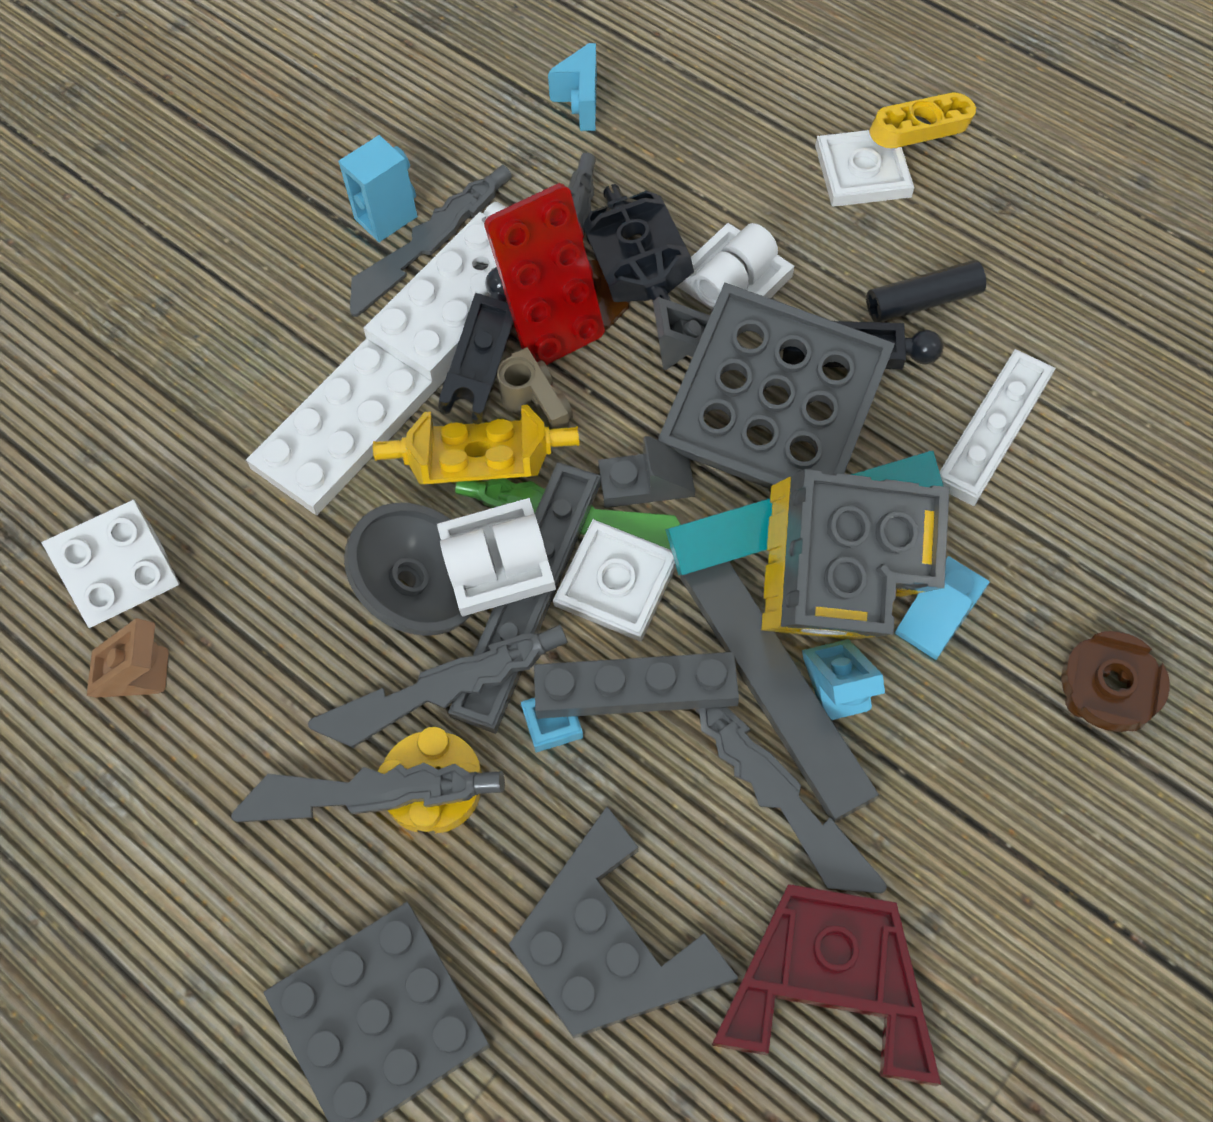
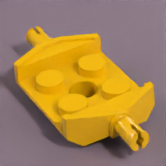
M528 404L521 405V420L508 421L497 419L480 424L454 422L445 426H433L431 412H424L408 430L406 437H402V440L373 441V456L375 461L403 458L404 465L410 466L419 484L537 476L546 455L551 454V447L579 446L578 426L549 430V427H545L542 419Z

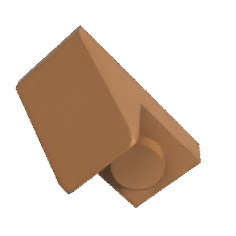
M136 618L92 650L87 696L101 698L159 694L164 692L169 652L167 648L159 646L154 642V622Z

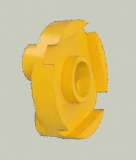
M428 727L422 732L414 733L398 742L388 753L378 772L385 774L399 764L409 769L421 763H426L438 770L456 764L469 773H482L480 763L473 749L460 737L446 733L438 727ZM475 795L467 801L433 807H425L424 801L413 802L401 808L387 811L399 825L407 830L418 832L417 830L423 832L434 831L435 834L453 830L464 823L477 808L481 795Z

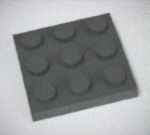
M408 901L263 992L328 1122H379L491 1047Z

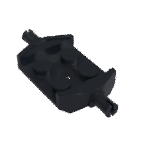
M611 184L614 193L611 192L609 186L605 187L603 195L607 200V206L590 211L583 224L587 241L591 244L607 281L613 302L649 300L653 302L658 297L671 301L668 293L693 274L694 269L691 256L662 197L646 190L627 198V196H622L618 185ZM633 235H641L638 239L627 240Z

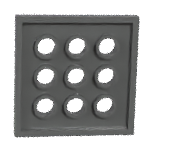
M724 282L658 440L684 457L771 489L772 485L804 469L822 471V474L829 475L836 473L844 474L895 343ZM753 331L760 335L763 342L757 348L747 349L739 344L737 337L743 332ZM794 346L804 353L805 359L799 364L791 365L781 359L780 351L785 347ZM829 362L841 363L847 370V376L841 380H831L825 376L822 367ZM729 370H737L745 376L746 383L740 388L731 389L726 387L720 378ZM770 386H780L787 391L789 399L783 404H771L765 399L763 392ZM821 401L830 407L832 415L823 421L814 420L808 415L806 407L812 402ZM718 409L724 411L729 416L730 422L724 428L713 429L705 423L704 416L709 411ZM756 425L765 426L771 431L773 439L768 444L756 445L748 439L747 431ZM799 441L808 442L814 447L816 456L810 461H798L792 456L790 447Z

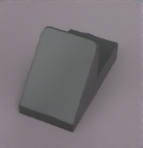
M658 297L653 301L662 366L663 370H668L686 355L693 357L710 315Z
M650 436L643 437V454L598 460L604 508L695 497V487L689 458L682 456L665 443Z

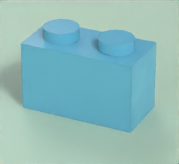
M378 135L339 160L354 219L378 242H381L418 217L414 202L416 192L410 182L408 173L410 163L401 148L398 146L392 147L384 138Z

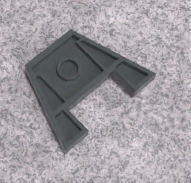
M608 807L604 809L509 943L511 950L573 1039L738 981L737 975L705 933L663 966H660L599 883L601 879L638 852L637 844Z

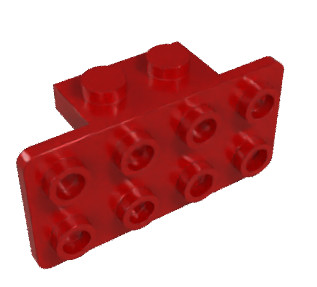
M558 183L488 216L484 226L521 348L528 347L536 362L542 360L548 365L601 338L605 328L592 279V267L587 259L583 243L584 234L578 222L571 190L564 184Z

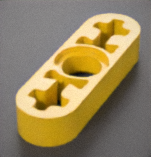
M952 92L883 107L878 110L869 133L873 141L878 145L891 149L959 134L968 128L976 113V106L969 97L961 93ZM915 116L925 118L931 124H925L919 121Z

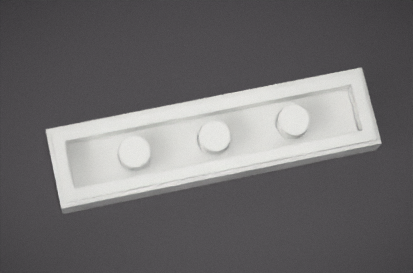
M1017 349L1013 351L940 470L943 486L950 487V495L972 506L976 505L1056 369L1055 367Z

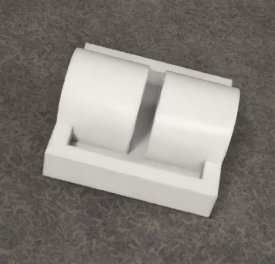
M727 223L691 257L694 273L677 287L713 311L724 282L771 298L793 277L794 265L777 255L778 246L775 239L761 225L750 223L740 231Z
M530 498L437 524L442 554L462 617L556 590Z
M135 499L41 542L88 628L180 584L158 536L148 520L145 519Z

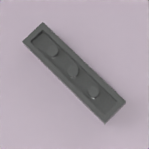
M734 652L534 664L535 712L537 719L738 706L739 702Z

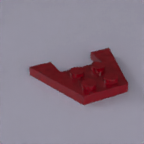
M788 884L711 1046L767 1056L770 1047L775 998L883 1017L884 1027L880 1076L931 1086L941 1085L897 902Z

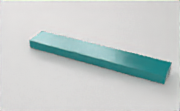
M933 450L850 474L871 477V480L876 481L888 479L919 483V486L923 487L933 485L944 487ZM770 498L665 529L678 575H685L767 550L769 517L772 516Z

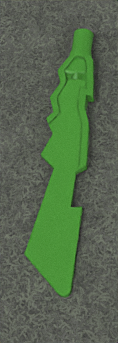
M506 478L489 481L457 482L455 487L456 494L476 498L490 508L530 498L534 514L545 491L544 488L532 481L515 484ZM592 505L580 534H586L594 519L671 550L665 529L681 524L675 515L595 509Z

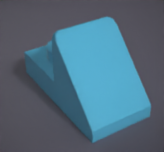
M588 43L553 67L548 73L550 100L552 102H571L572 114H579L580 131H596V43Z
M948 556L946 558L944 588L919 593L894 634L937 660L980 599L990 581Z
M849 639L802 650L803 660L815 695L831 720L867 712L872 707L871 697L885 693L883 674Z

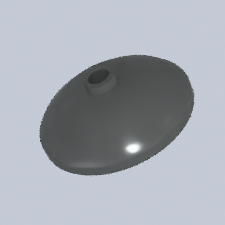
M400 502L382 505L369 511L351 531L344 553V565L349 584L362 605L386 625L405 633L422 636L438 635L454 630L472 615L462 617L459 611L455 592L441 550V539L437 524L451 519L429 507ZM400 580L405 581L408 586L404 585Z

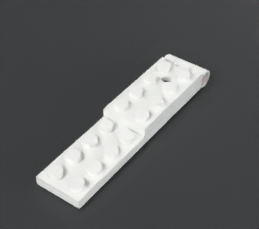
M493 202L486 208L484 213L479 212L363 328L366 339L246 459L251 470L316 516L373 457V441H388L445 381L474 295L478 293L489 297L490 294L486 289L485 280L491 269L497 267L485 230V220L488 216L507 207L499 202Z

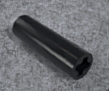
M971 260L871 289L866 295L867 309L874 322L889 321L981 294L986 289V275L980 262Z

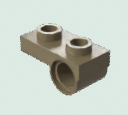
M526 347L511 354L512 356L500 363L497 377L501 402L505 409L515 414H521V405L528 404L542 419L545 427H549V430L569 428V419L573 418L571 406L563 393L558 395L555 393L551 386L553 385L551 374L542 360L536 362L530 350Z

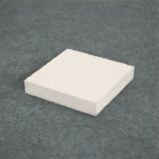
M869 130L817 136L815 147L832 207L912 197L914 185L902 147L891 149L878 145L871 138Z
M593 519L553 599L554 606L642 642L676 568L672 551Z

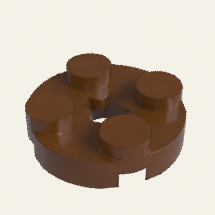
M1118 631L1097 633L1091 639L1080 642L1064 662L1061 682L1066 695L1065 704L1074 716L1083 718L1098 728L1115 732L1137 731L1166 704L1170 691L1168 672L1163 663L1160 666L1158 665L1156 659L1149 654L1152 648L1141 639ZM1111 671L1119 673V681L1127 684V689L1120 688L1118 691H1115L1108 687L1103 677H1107Z

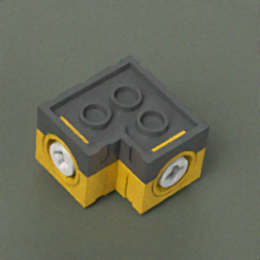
M804 469L772 485L770 497L772 516L769 517L767 540L769 559L765 569L763 598L766 599L765 613H762L761 630L850 640L893 635L894 616H892V608L896 596L903 597L943 589L945 586L950 487L935 485L923 487L919 486V483L888 479L876 481L871 480V477L841 473L829 475L822 474V471Z

